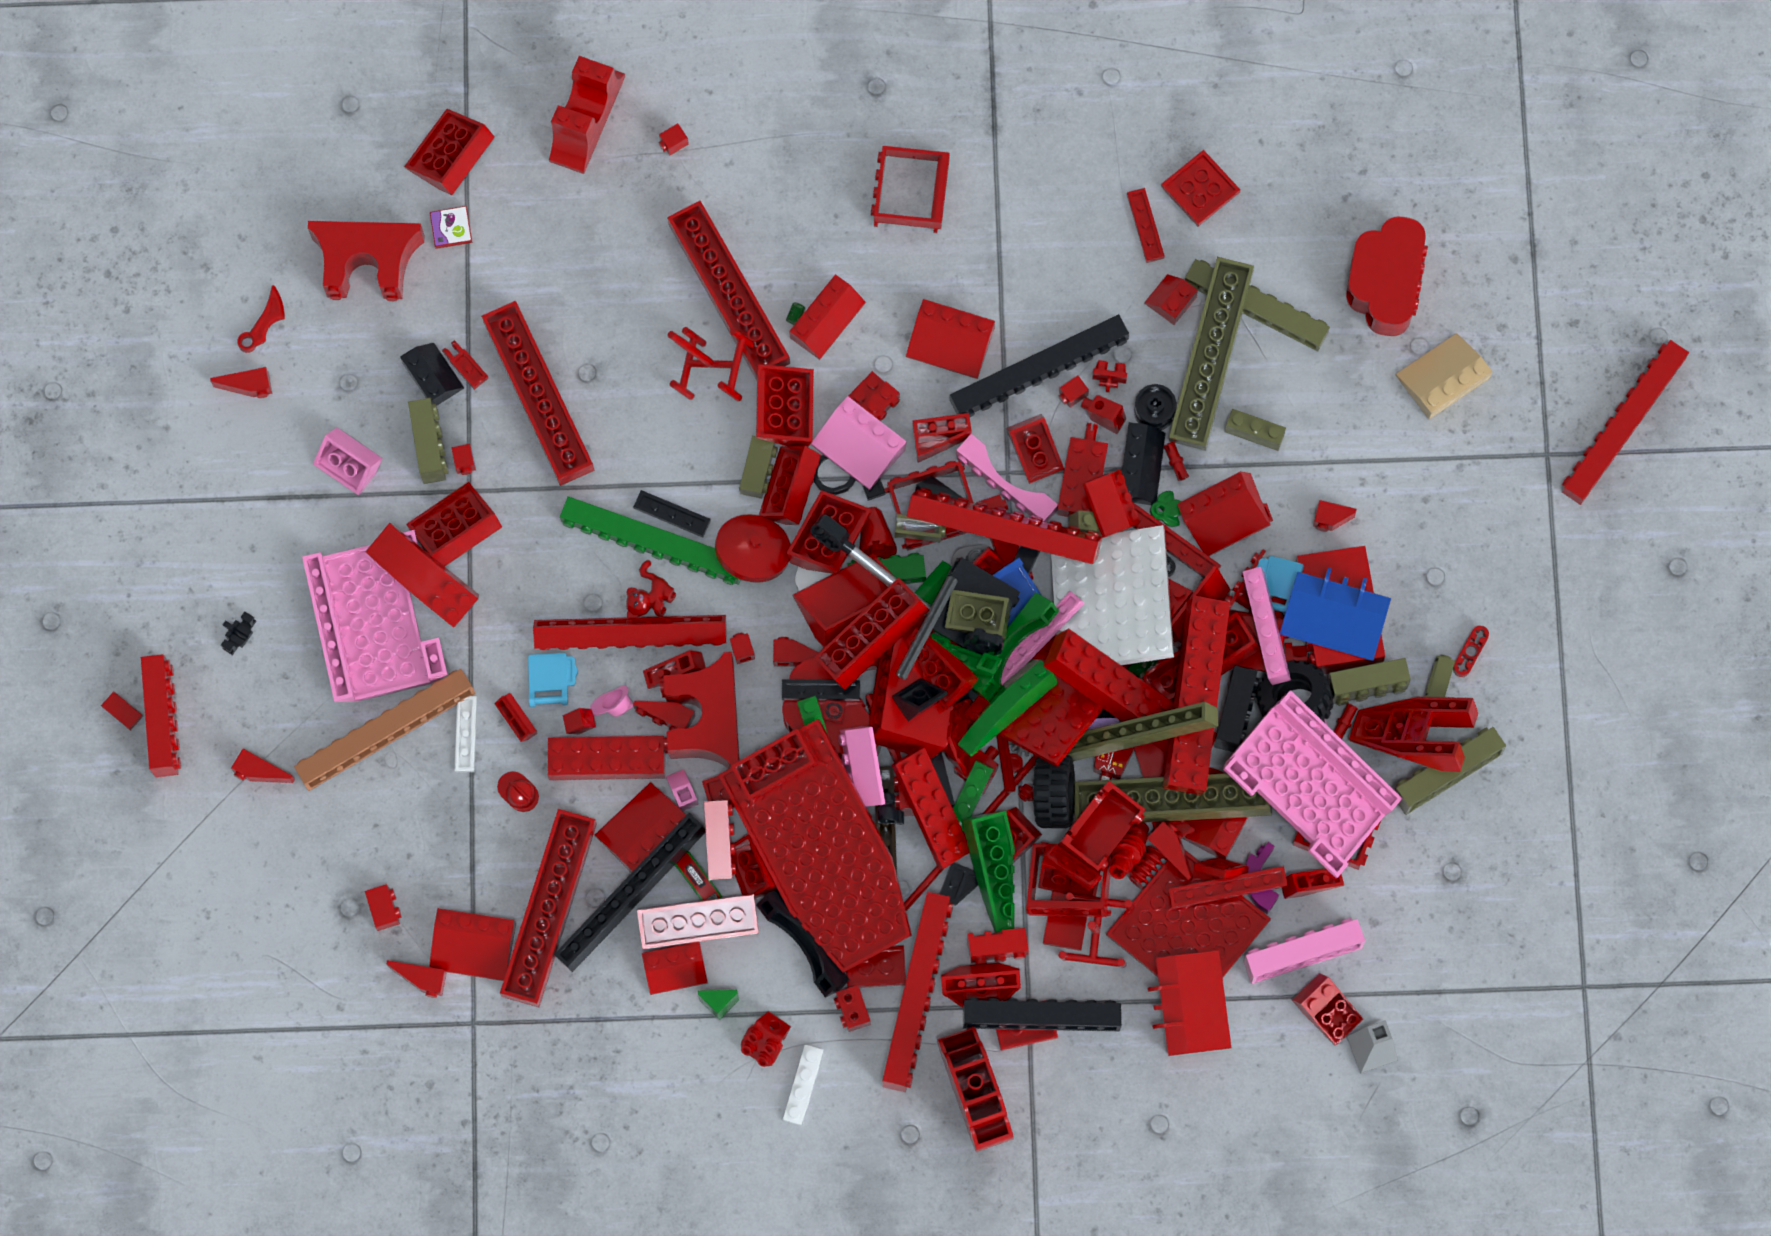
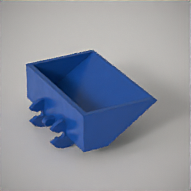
M1328 568L1325 579L1297 572L1280 635L1373 661L1391 598L1364 591L1367 578L1363 579L1360 589L1347 586L1349 579L1347 577H1344L1342 584L1329 581L1331 568Z

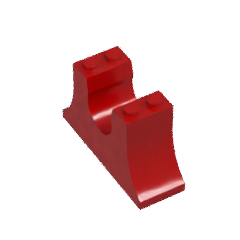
M578 56L572 71L573 86L569 100L565 107L557 106L551 120L553 142L549 162L582 174L585 173L625 79V73L614 70L613 67Z
M308 221V230L311 238L323 251V288L328 298L332 300L347 298L350 289L349 279L351 273L359 266L372 265L378 269L377 278L383 298L391 302L403 299V282L406 266L414 251L425 242L421 223Z
M724 652L714 664L700 671L663 675L664 681H660L662 698H666V702L692 704L702 711L701 719L693 727L676 728L667 731V738H663L665 754H669L670 759H709L722 764L728 769L731 768V765L740 761L732 652Z

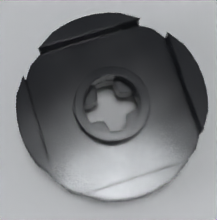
M975 628L974 632L967 633L964 645L968 644L970 651L981 655L984 652H994V655H999L1002 653L1004 645L1001 635L986 633L981 628Z

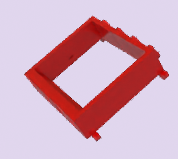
M883 146L882 152H878L877 163H880V169H876L875 175L878 187H874L873 198H876L875 205L872 204L871 216H874V227H878V223L933 228V233H937L938 229L942 228L950 153ZM886 156L938 161L931 218L879 213Z
M949 461L945 463V466L941 467L932 466L927 468V471L921 473L915 471L904 478L894 477L890 482H887V488L884 489L885 493L890 494L897 516L901 512L894 489L922 482L930 476L939 477L958 471L966 498L970 503L974 504L964 474L965 467L961 465L960 461ZM946 527L945 537H941L940 541L968 532ZM935 528L923 532L934 533ZM903 538L905 544L901 546L902 549H907L908 551L936 542Z
M1047 842L1033 844L1026 913L1029 916H1111V910H1107L1111 877L1109 868L1111 866L1112 854L1107 859L1109 864L1103 870L1100 901L1035 900L1039 858L1044 856L1046 846L1053 847L1055 844Z

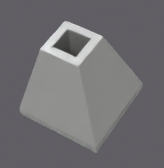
M1386 1020L1367 1026L1347 1036L1360 1074L1398 1061L1393 1038Z

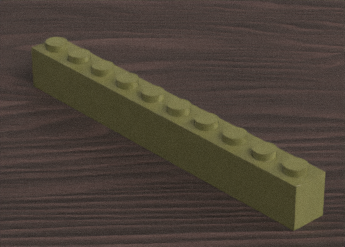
M1202 702L1087 730L1068 755L1072 757L1073 761L1218 727V708Z

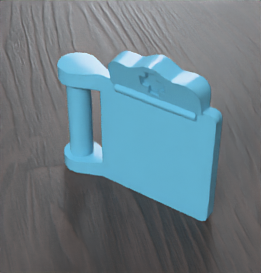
M1270 556L1269 559L1262 558L1259 560L1257 567H1262L1265 572L1270 595L1287 600L1285 605L1272 602L1275 611L1283 612V615H1285L1297 572L1302 573L1304 565Z
M566 653L529 655V706L535 707V705L557 703L568 705V686H575L578 674L575 658L567 656ZM562 691V696L535 697V692Z

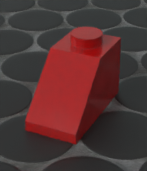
M1319 500L1313 527H1317V530L1323 532L1333 531L1355 518L1357 509Z

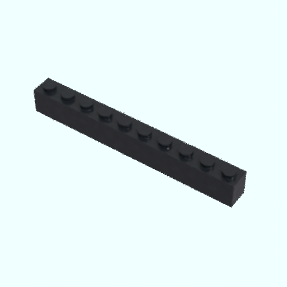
M1118 314L950 394V402L956 414L969 413V416L972 417L979 410L985 411L996 402L1002 403L1013 394L1023 393L1027 387L1040 385L1043 382L1042 380L1048 377L1050 379L1055 378L1060 374L1059 372L1065 369L1069 371L1082 361L1084 363L1088 362L1099 353L1102 355L1116 345L1118 347L1124 345L1129 339V332Z
M688 813L554 954L557 959L573 972L706 833L704 826Z

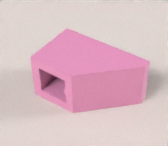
M684 769L666 776L676 803L682 811L698 805L697 798Z

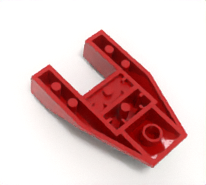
M1414 697L1358 710L1349 741L1439 771L1460 772L1465 759L1460 742L1426 741L1430 727L1474 728L1479 713L1473 698Z

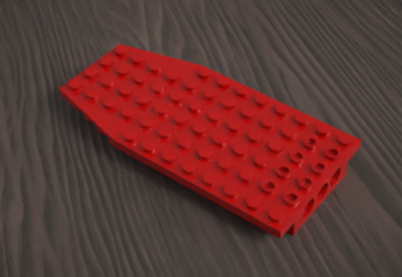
M820 719L811 722L803 728L793 730L731 765V768L718 775L789 912L794 918L797 917L801 921V926L811 933L815 938V942L824 949L826 954L843 973L912 936L893 858Z

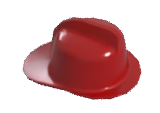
M511 771L502 775L498 780V793L512 808L520 812H528L535 808L539 800L538 790L524 775Z

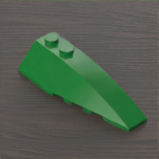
M1032 659L1008 679L959 741L958 746L970 757L1058 684L1055 674L1043 666L1044 662L1042 660Z
M1004 810L963 819L975 876L994 931L998 933L1002 930L1014 929L1015 904L1013 903V893H1015V885H1013V873H1015V866H1013V855H1015V847L1007 812Z

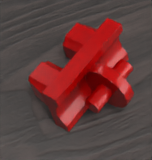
M1098 360L1096 369H1093L1092 379L1100 380L1099 386H1105L1106 392L1110 393V387L1118 388V383L1126 384L1127 373L1124 363H1115V371L1107 370L1108 362Z

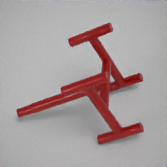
M684 327L682 333L690 338L689 342L673 331L668 332V338L687 351L680 383L675 380L670 382V386L689 400H692L695 395L687 389L691 367L731 368L728 385L720 381L717 386L736 401H741L742 395L735 391L734 388L744 345L752 348L754 346L752 340L737 329L732 328L730 334L738 339L733 361L712 360V358L696 348V344L701 347L706 346V340L688 327Z
M1070 892L1066 894L1068 901L1101 900V897L1076 895ZM1108 898V906L1126 908L1128 910L1134 908L1131 900L1125 901ZM1094 917V921L1088 922V928L1092 932L1089 955L1066 953L1064 951L1058 954L1059 958L1063 961L1120 968L1127 966V963L1122 958L1115 959L1097 956L1102 917Z

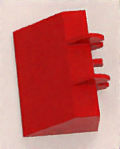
M873 553L868 555L872 560H874L876 563H878L881 567H883L886 571H888L891 574V572L882 564V562ZM855 562L839 570L838 574H832L792 596L814 637L825 647L880 596L888 586L858 562Z
M1219 950L1156 958L1159 986L1149 987L1148 992L1160 990L1162 1004L1153 1005L1154 1010H1163L1164 1024L1152 1025L1153 1029L1165 1028L1168 1056L1232 1048Z

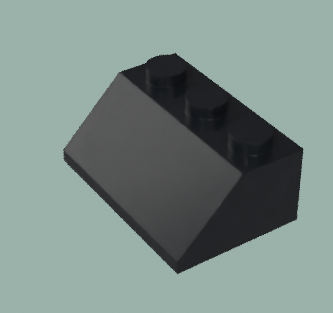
M435 343L416 346L400 356L402 364L425 398H431L432 403H436V406L464 389V386Z

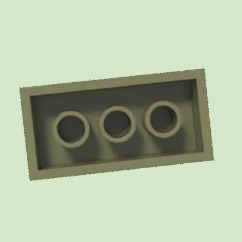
M431 398L409 401L408 406L419 473L423 484L445 481V474L449 473L445 457H442L446 456L442 439H439L443 438L439 421H437L440 420L436 403L433 404Z
M1406 658L1332 672L1328 677L1333 694L1332 701L1334 704L1337 703L1338 706L1345 705L1351 700L1361 702L1371 696L1381 698L1386 696V693H1403L1411 681Z

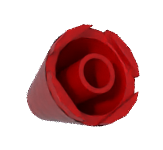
M869 507L872 509V512L861 530L859 549L867 556L873 553L876 557L888 559L897 553L896 543L882 511L877 507Z

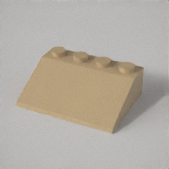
M1456 333L1398 372L1395 376L1430 420L1489 380L1493 371L1483 358Z

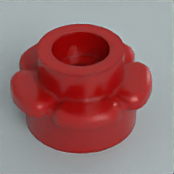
M1028 784L1020 786L1018 788L1020 799L1024 802L1033 801V788Z

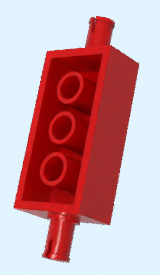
M1092 423L1086 424L1084 439L1070 438L1057 509L1058 516L1069 517L1078 510L1093 512L1083 484L1103 475L1108 450V443L1095 441L1098 429L1097 424H1093L1092 431Z

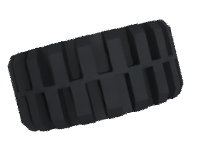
M1295 660L1289 661L1287 666L1291 680L1276 685L1270 683L1267 674L1263 676V683H1259L1258 692L1256 693L1258 706L1263 717L1290 690L1297 689L1311 692L1309 699L1304 704L1324 723V719H1328L1331 715L1330 710L1333 709L1334 704L1332 701L1333 694L1327 677L1316 665L1312 663L1307 665L1306 661H1299V663H1296Z
M1067 754L1059 766L1056 767L1037 757L1033 780L1035 822L1040 828H1068L1072 825L1075 807L1073 759Z

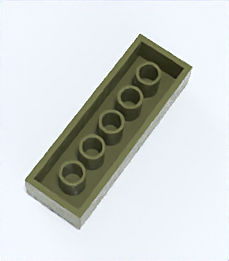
M1486 727L1477 733L1478 736L1473 740L1470 737L1461 743L1465 759L1460 772L1439 771L1430 767L1425 770L1421 768L1413 773L1411 779L1407 780L1405 778L1397 783L1395 792L1402 797L1398 805L1404 814L1411 813L1501 756L1506 748V744L1495 728L1492 727L1488 730Z

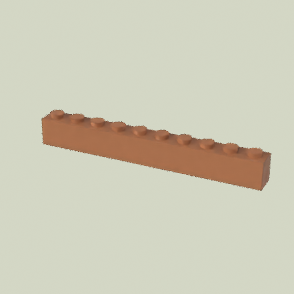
M462 669L452 671L447 677L435 681L425 690L418 691L410 699L401 701L398 706L384 711L375 719L368 720L362 727L351 730L345 737L334 740L326 748L319 749L309 758L300 760L294 768L307 790L310 791L476 693Z

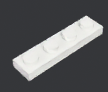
M804 1045L783 1121L802 1126L823 1056V1049Z

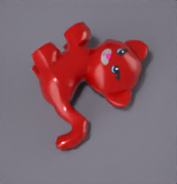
M650 560L642 563L639 572L641 577L652 581L651 591L648 593L643 589L632 587L627 589V617L646 615L651 608H653L656 616L661 617L667 610L663 602L672 603L676 597L674 588L664 578L647 572V569L652 565Z

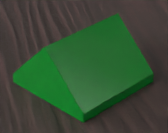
M737 990L698 991L700 1002L719 1020L739 1001Z

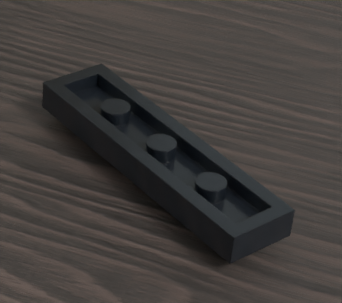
M643 490L640 491L633 506L635 510L702 538L711 522L710 518Z
M782 679V700H804L816 696L817 700L860 701V680H855L844 690L835 680Z

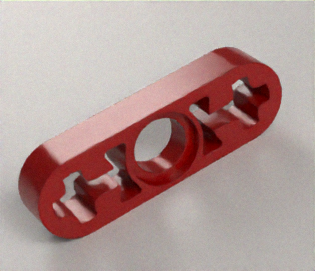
M1476 626L1472 630L1455 661L1453 672L1456 676L1466 677L1470 673L1488 640L1489 631L1486 627ZM1482 631L1485 638L1481 637L1478 644L1474 642L1477 638L1476 633ZM1474 647L1477 652L1476 655L1468 656L1466 648ZM1465 658L1466 660H1468L1465 666V669H1467V671L1463 670L1462 672H1460L1459 667L1457 665L1461 666Z

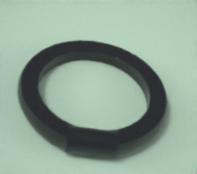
M824 455L820 456L819 465L813 479L815 485L820 490L833 495L847 492L856 481L851 476L846 484L835 488L827 487L821 483L818 478V469L828 458Z

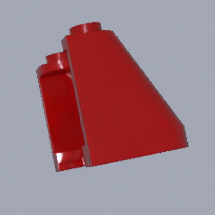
M1107 781L1057 845L1096 872L1099 869L1103 871L1109 864L1107 860L1109 855L1135 823L1137 825L1141 823L1145 817L1143 813L1146 809L1113 783Z

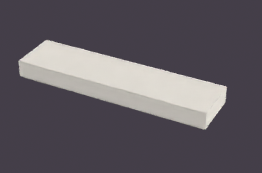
M469 696L464 701L457 703L455 772H474L477 696Z

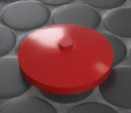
M747 514L731 518L722 525L716 537L715 553L722 567L736 578L748 582H766L778 577L786 569L789 563L786 553L791 544L785 531L774 521L763 516Z

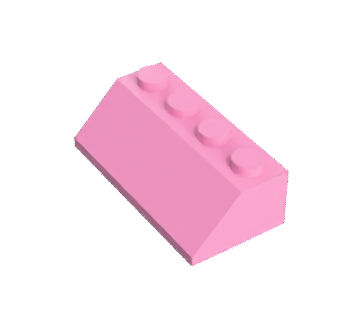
M858 726L840 730L838 739L840 746H843L844 752L842 754V762L844 766L846 765V770L864 805L867 807L885 804L873 727Z

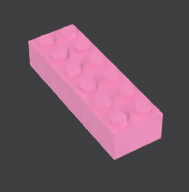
M1345 919L1341 921V925L1334 926L1330 924L1324 926L1322 931L1316 933L1315 930L1304 933L1303 937L1297 938L1293 936L1285 939V943L1278 945V942L1267 945L1266 949L1259 950V948L1248 951V955L1245 956L1244 965L1251 984L1362 949L1365 938L1358 919Z

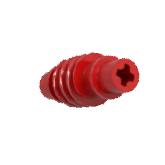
M1135 823L1112 851L1109 873L1113 878L1123 879L1133 869V866L1140 862L1146 850L1145 844L1149 832V827L1146 823H1140L1139 825Z

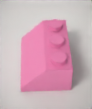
M335 428L325 435L313 465L357 495H360L376 474L383 458L339 428Z

